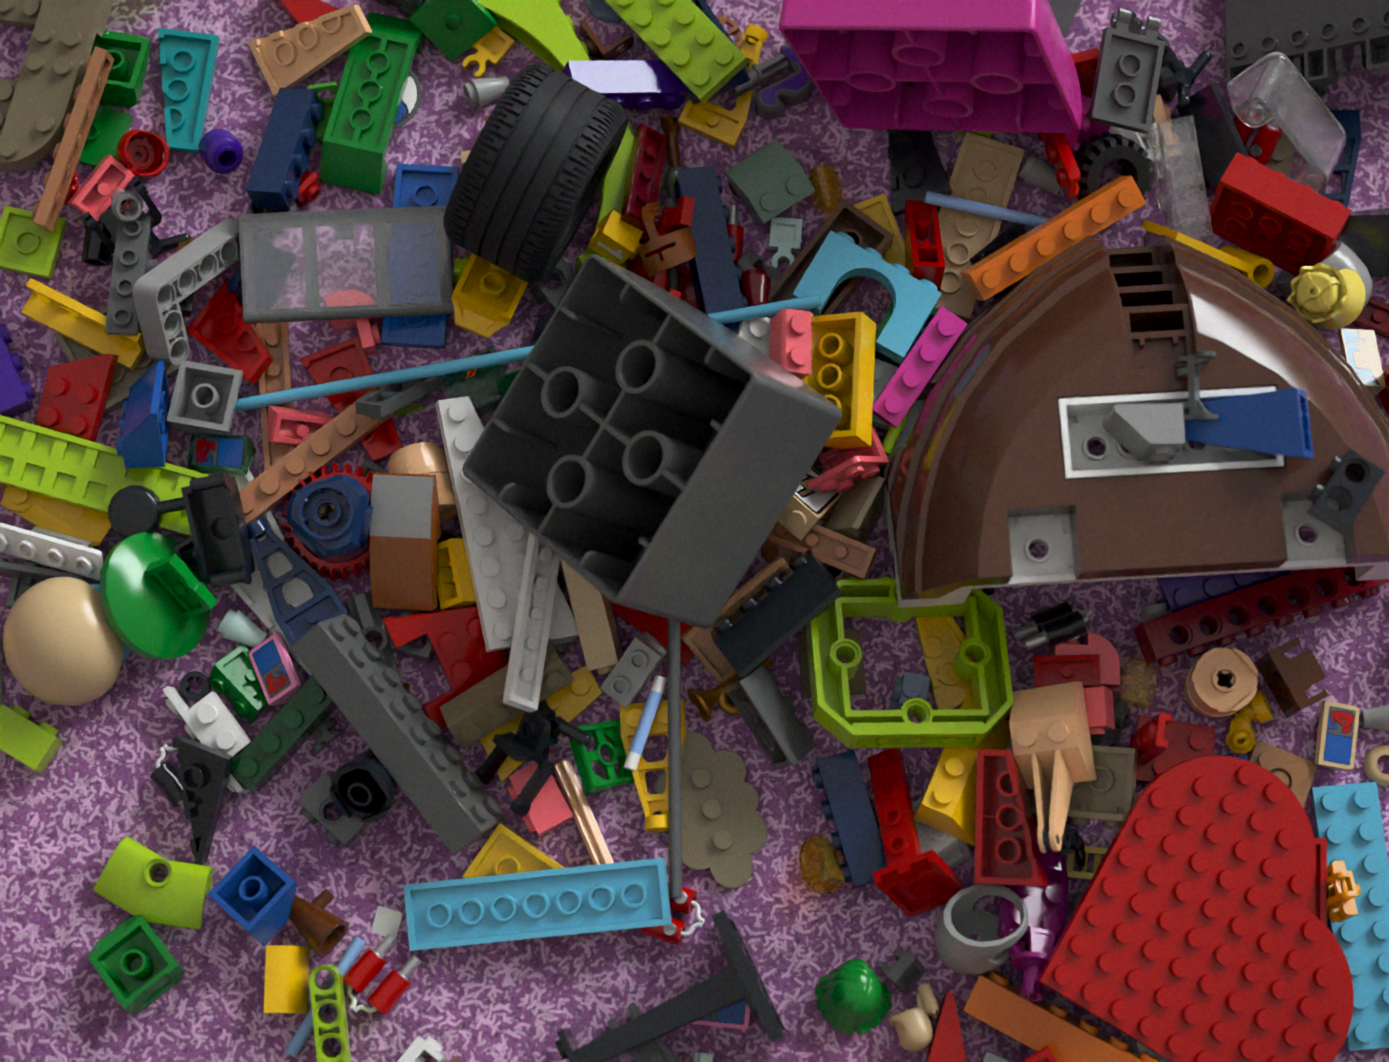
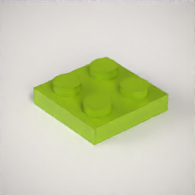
M5 205L0 220V269L51 280L68 222L65 218L59 217L54 232L50 233L41 230L33 223V211Z

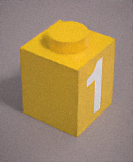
M612 210L598 223L587 247L620 266L628 258L633 260L638 254L637 248L642 245L639 243L643 231L620 220L621 214Z

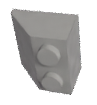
M181 360L166 421L178 431L207 436L229 433L243 371Z
M1114 404L1102 421L1103 428L1137 460H1148L1150 465L1167 464L1168 460H1172L1185 445L1183 404Z

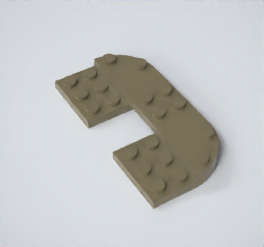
M0 0V24L34 29L18 81L0 78L1 172H22L40 166L38 161L50 153L53 154L56 144L62 141L65 133L64 121L67 114L72 113L75 104L74 93L78 84L82 82L85 73V61L91 53L95 37H103L113 0Z

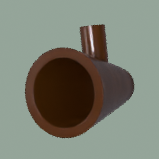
M324 889L312 902L295 895L289 914L291 922L318 957H324L329 954L346 935L349 927L347 921L324 910L334 899V896L327 889Z

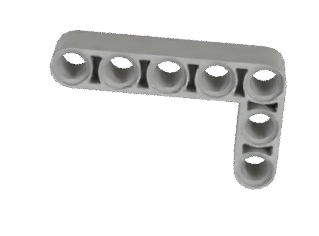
M231 218L222 220L135 282L132 291L133 301L146 352L151 359H165V363L180 366L181 360L186 361L189 355V343L179 302L240 260L239 220ZM252 230V234L259 236V230Z

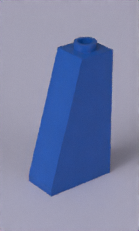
M1297 387L1205 401L1202 404L1212 414H1218V421L1184 422L1185 441L1303 460L1314 459L1307 391ZM1185 410L1184 415H1188L1189 410Z

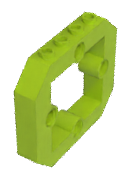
M886 576L867 580L859 577L839 579L837 583L843 594L805 625L813 719L847 748L979 747L1008 716L1014 704L1002 607L979 588L971 590L964 604L898 608L896 579ZM843 617H888L894 622L900 623L907 622L912 617H964L966 640L963 641L957 652L953 667L959 677L971 681L974 709L933 710L927 701L920 698H911L904 702L901 710H851L849 680L855 676L862 659V651L857 642L844 637ZM966 656H972L976 658L978 662H972L968 660ZM837 657H844L848 659L850 663H842L837 659ZM914 716L921 721V723H913L908 719V717Z

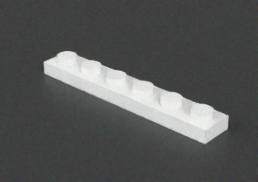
M529 531L503 703L531 713L538 709L560 557Z

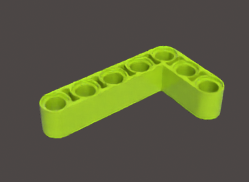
M326 963L316 967L309 976L317 1062H352L343 976L337 966ZM322 970H327L334 976V984L329 989L321 987L318 983V975ZM331 1004L337 1009L338 1016L334 1022H328L323 1019L321 1015L323 1005ZM335 1038L340 1042L341 1052L339 1055H330L326 1052L324 1047L326 1039Z

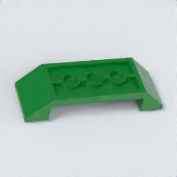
M369 12L365 18L373 33L349 50L323 138L320 180L322 183L380 196L388 170L385 156L414 56L415 54L421 55L426 36L410 20Z

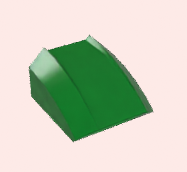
M104 30L102 38L95 37L90 55H92L96 46L106 49L115 59L99 103L121 106L127 109L138 104L147 69L150 38Z
M141 914L124 920L96 942L87 956L123 1009L131 1014L147 1009L149 1005L174 985L179 984L185 974V970Z

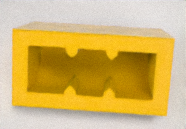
M450 538L438 543L440 572L435 575L441 609L476 604L463 539Z
M266 945L264 1013H308L310 947Z

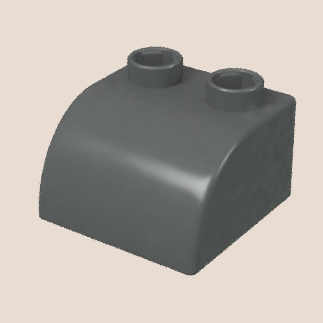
M591 254L583 263L463 465L462 471L465 477L610 601L694 627L707 629L714 624L840 422L842 412L831 401L721 323L639 275L599 255Z

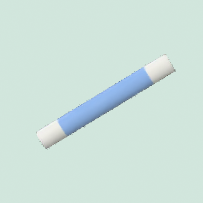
M659 675L654 677L624 764V768L628 770H637L667 682L665 677Z

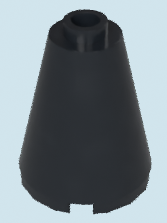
M368 748L335 771L331 778L332 786L329 788L335 806L349 818L354 815L363 818L360 822L369 823L380 820L388 813L398 784L372 750Z

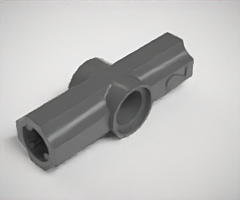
M372 591L363 592L346 599L351 616L359 624L360 632L366 640L371 634L375 633L383 637V642L378 648L381 654L380 658L388 668L393 669L400 677L391 649L390 639L382 622L380 610L373 607Z

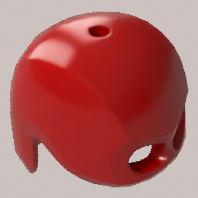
M131 129L124 133L117 142L116 159L137 177H155L168 165L170 157L169 145L162 137L155 133ZM136 152L140 154L139 158L135 156Z

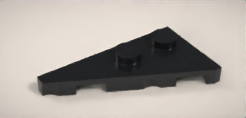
M178 735L173 737L172 745L173 748H178L181 769L177 770L178 779L182 785L181 796L185 818L190 819L193 839L189 840L191 852L194 855L195 863L203 865L208 860L234 757Z

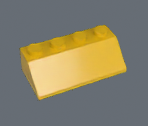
M862 311L812 316L810 318L813 322L810 325L813 328L810 331L813 334L810 337L813 340L810 343L813 347L810 350L813 353L810 356L813 359L810 361L812 363L810 369L813 372L802 379V381L839 407L842 412L841 420L825 446L839 449L871 447L876 323Z
M966 695L959 709H974L973 698ZM1005 719L979 747L942 748L915 813L916 821L970 845H975L977 749L1006 750L1007 739H1011L1009 723Z

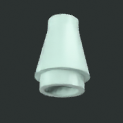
M232 609L228 610L217 629L218 632L224 634L222 638L253 648L263 642L268 635L240 610L235 612Z

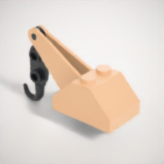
M1077 681L1014 691V704L1011 707L1009 720L1013 754L1027 788L1035 789L1039 848L1042 853L1054 852L1055 855L1073 854L1075 850L1077 859L1076 871L1081 872L1086 861L1084 842L1077 829H1072L1065 822L1073 785L1075 783L1097 780L1083 683ZM1050 787H1052L1051 804H1050Z

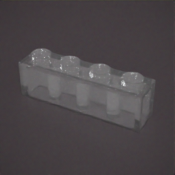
M1193 115L1153 122L1151 131L1146 134L1149 148L1153 149L1155 161H1152L1154 165L1152 172H1154V179L1159 181L1160 192L1157 193V203L1161 211L1164 210L1166 222L1162 226L1178 231L1200 242L1213 240Z

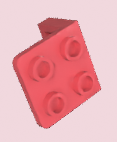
M872 428L871 447L831 448L820 454L818 457L825 473L807 482L809 490H820L821 493L831 490L842 493L852 489L855 486L853 482L858 479H868L879 474V468L888 464L889 460L876 429Z

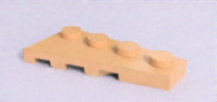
M350 5L319 16L318 19L310 22H302L293 28L269 34L268 37L255 39L247 43L273 95L277 96L279 88L295 87L373 32L360 6Z

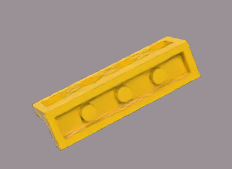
M32 278L29 279L26 287L32 294L21 311L23 316L100 355L108 353L118 355L117 364L134 371L146 350L141 333L138 332L137 336L108 335L105 331L107 316Z

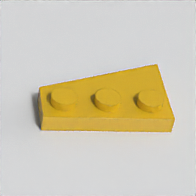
M916 617L914 621L928 676H930V684L937 710L955 709L962 704L966 695L973 698L971 681L959 677L953 667L957 652L963 641L966 640V637L953 617ZM966 656L968 660L972 662H978L976 658L972 656Z

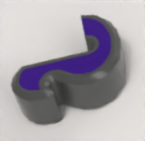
M788 44L781 45L780 54H783L789 63V68L787 69L789 74L758 88L756 91L755 112L766 120H774L781 117L784 105L795 106L804 103L812 95L814 83Z

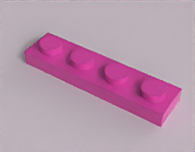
M940 306L873 403V414L894 429L897 428L968 323L945 307Z

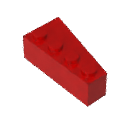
M977 749L974 883L1048 886L1026 784L1014 758L1013 750Z

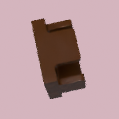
M1298 638L1268 651L1255 661L1286 719L1330 695L1326 689L1308 698L1305 691L1311 688L1313 684L1323 680L1325 674L1311 650H1306L1291 659L1285 657L1284 653L1301 644Z

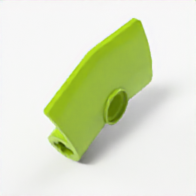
M126 836L108 860L93 890L131 915L141 914L147 922L200 930L202 927L205 896L208 895L211 889L213 867L166 860L131 837ZM165 865L168 869V876L164 881L157 883L154 879V872L159 866Z

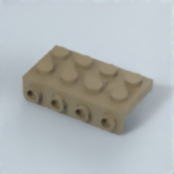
M1007 739L1006 750H1013L1011 739ZM1092 745L1097 780L1075 783L1073 785L1067 817H1070V823L1090 825V819L1103 820L1102 826L1120 828L1135 801L1138 749ZM1050 787V804H1051L1052 787ZM1027 788L1032 814H1037L1035 789Z

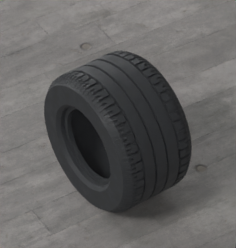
M536 63L524 66L510 82L491 112L456 181L443 218V227L448 239L512 275L516 274V277L523 281L534 283L547 279L579 229L617 154L628 125V118L624 108L614 100L607 99L606 96L559 71H555L554 68L546 64Z

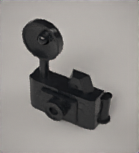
M226 469L222 470L221 474L191 479L190 485L181 488L183 497L160 501L159 497L151 489L142 485H130L122 488L111 498L108 505V519L112 528L124 538L142 532L155 533L161 525L163 514L186 510L191 537L174 546L175 554L185 562L191 571L200 573L202 583L211 582L213 588L242 582L246 585L251 584V573L255 572V564L237 481L235 477H230ZM192 551H195V557L192 556Z

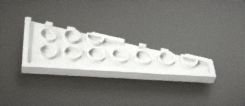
M469 396L438 400L435 406L486 652L510 649L529 530L463 474V465L484 431V427ZM558 582L556 583L548 639L550 638L551 641L579 636L575 618Z

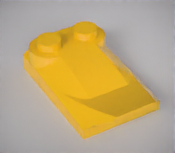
M472 253L451 296L455 324L479 336L489 338L496 331L510 323L529 282L523 281L516 277V274L512 275L499 268V266Z
M11 486L6 487L1 501L3 507L37 527L91 541L92 547L100 546L112 528L106 513Z

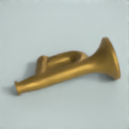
M769 657L759 664H763L765 668L773 666ZM738 674L710 690L700 691L693 688L687 690L690 701L698 708L704 721H711L712 711L716 703L724 713L732 716L740 715L724 690V687L740 677Z

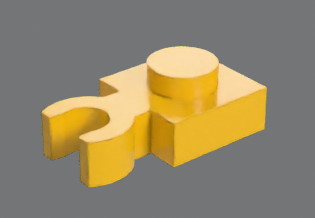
M495 26L472 45V48L477 53L469 55L464 59L462 63L463 69L467 70L470 65L478 64L480 67L474 76L476 79L483 78L486 74V65L490 62L497 67L516 45L515 41Z

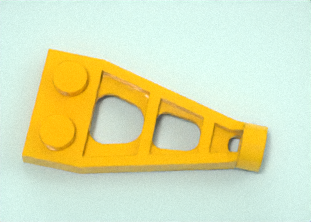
M747 24L742 33L743 44L741 52L749 60L748 70L751 69V65L754 63L758 66L761 49L769 36L767 31L754 24ZM753 89L737 98L736 106L732 111L710 103L709 99L704 104L700 102L694 105L689 98L678 120V125L734 149L747 124Z
M681 699L682 761L687 735L686 708L683 699ZM668 700L660 701L648 737L661 735L668 737ZM646 702L633 703L626 708L619 705L621 739L627 756ZM667 749L666 757L659 762H647L642 754L637 770L632 771L645 814V831L650 833L669 831ZM665 770L667 774L665 791L661 794H650L646 783V773ZM656 812H662V813H663V815H653V814L656 813Z

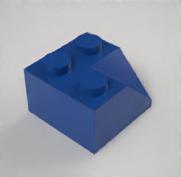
M253 846L208 895L265 947L288 922L298 884L258 848Z

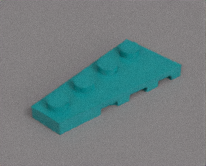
M158 28L159 54L163 79L162 92L165 105L166 142L169 145L170 151L199 155V143L204 133L220 38L218 35Z

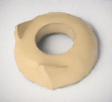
M1380 745L1373 747L1367 752L1364 759V770L1371 782H1377L1379 786L1388 787L1389 774H1383L1378 770L1377 760L1381 756L1389 757V746Z

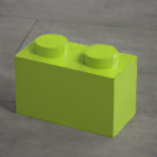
M2 704L0 706V749L42 774L63 742L56 737L59 730L44 721H41L39 726L28 720L31 713L14 704L12 709Z

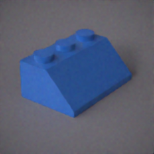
M158 359L130 387L128 400H123L124 418H120L121 436L117 437L116 445L118 456H123L125 469L165 466L170 424L166 420L171 404L165 359Z

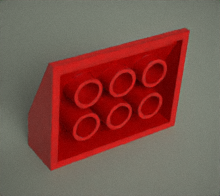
M1237 152L1219 181L1203 227L1250 253L1270 260L1273 265L1297 276L1300 274L1302 266H1314L1330 255L1352 210L1344 207L1339 201L1324 197L1309 186L1301 185L1287 178L1282 172L1273 171L1260 164L1256 159Z

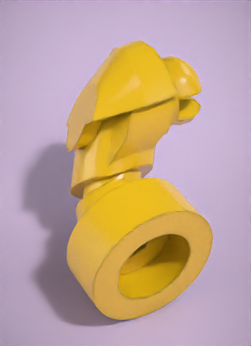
M1262 689L1256 691L1249 704L1241 708L1239 714L1235 712L1234 718L1231 719L1229 733L1226 734V744L1235 753H1247L1256 744L1257 740L1255 739V731L1252 728L1251 721L1255 720L1263 724L1274 719L1273 711Z

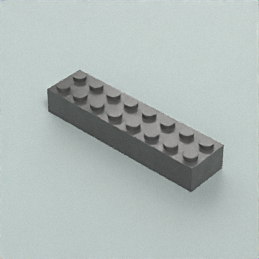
M346 613L319 622L291 648L450 852L456 855L479 841L506 818L501 812L500 804L481 787L479 777L474 772L469 771L463 764L457 749L445 741L439 726L433 720L428 719L420 709L421 705L418 699L406 691L400 683L399 675L393 669L388 668L380 658L381 654L378 648L368 642L362 635L359 624L353 618L348 617Z

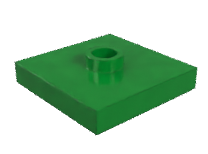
M427 0L410 14L409 18L452 62L497 25V20L477 0Z
M98 105L78 163L95 168L106 155H112L116 159L117 142L124 133L129 131L133 121L132 115Z

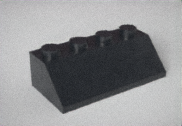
M810 549L804 554L802 552L795 554L788 561V567L779 575L774 573L768 577L762 584L764 588L754 596L752 594L746 596L738 604L737 607L739 609L730 617L728 615L723 616L714 624V630L711 632L713 642L742 679L843 594L835 577Z

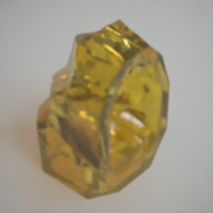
M817 835L805 840L801 846L799 863L801 877L806 890L825 894L842 888L844 875L839 865L837 853L832 850L829 841Z

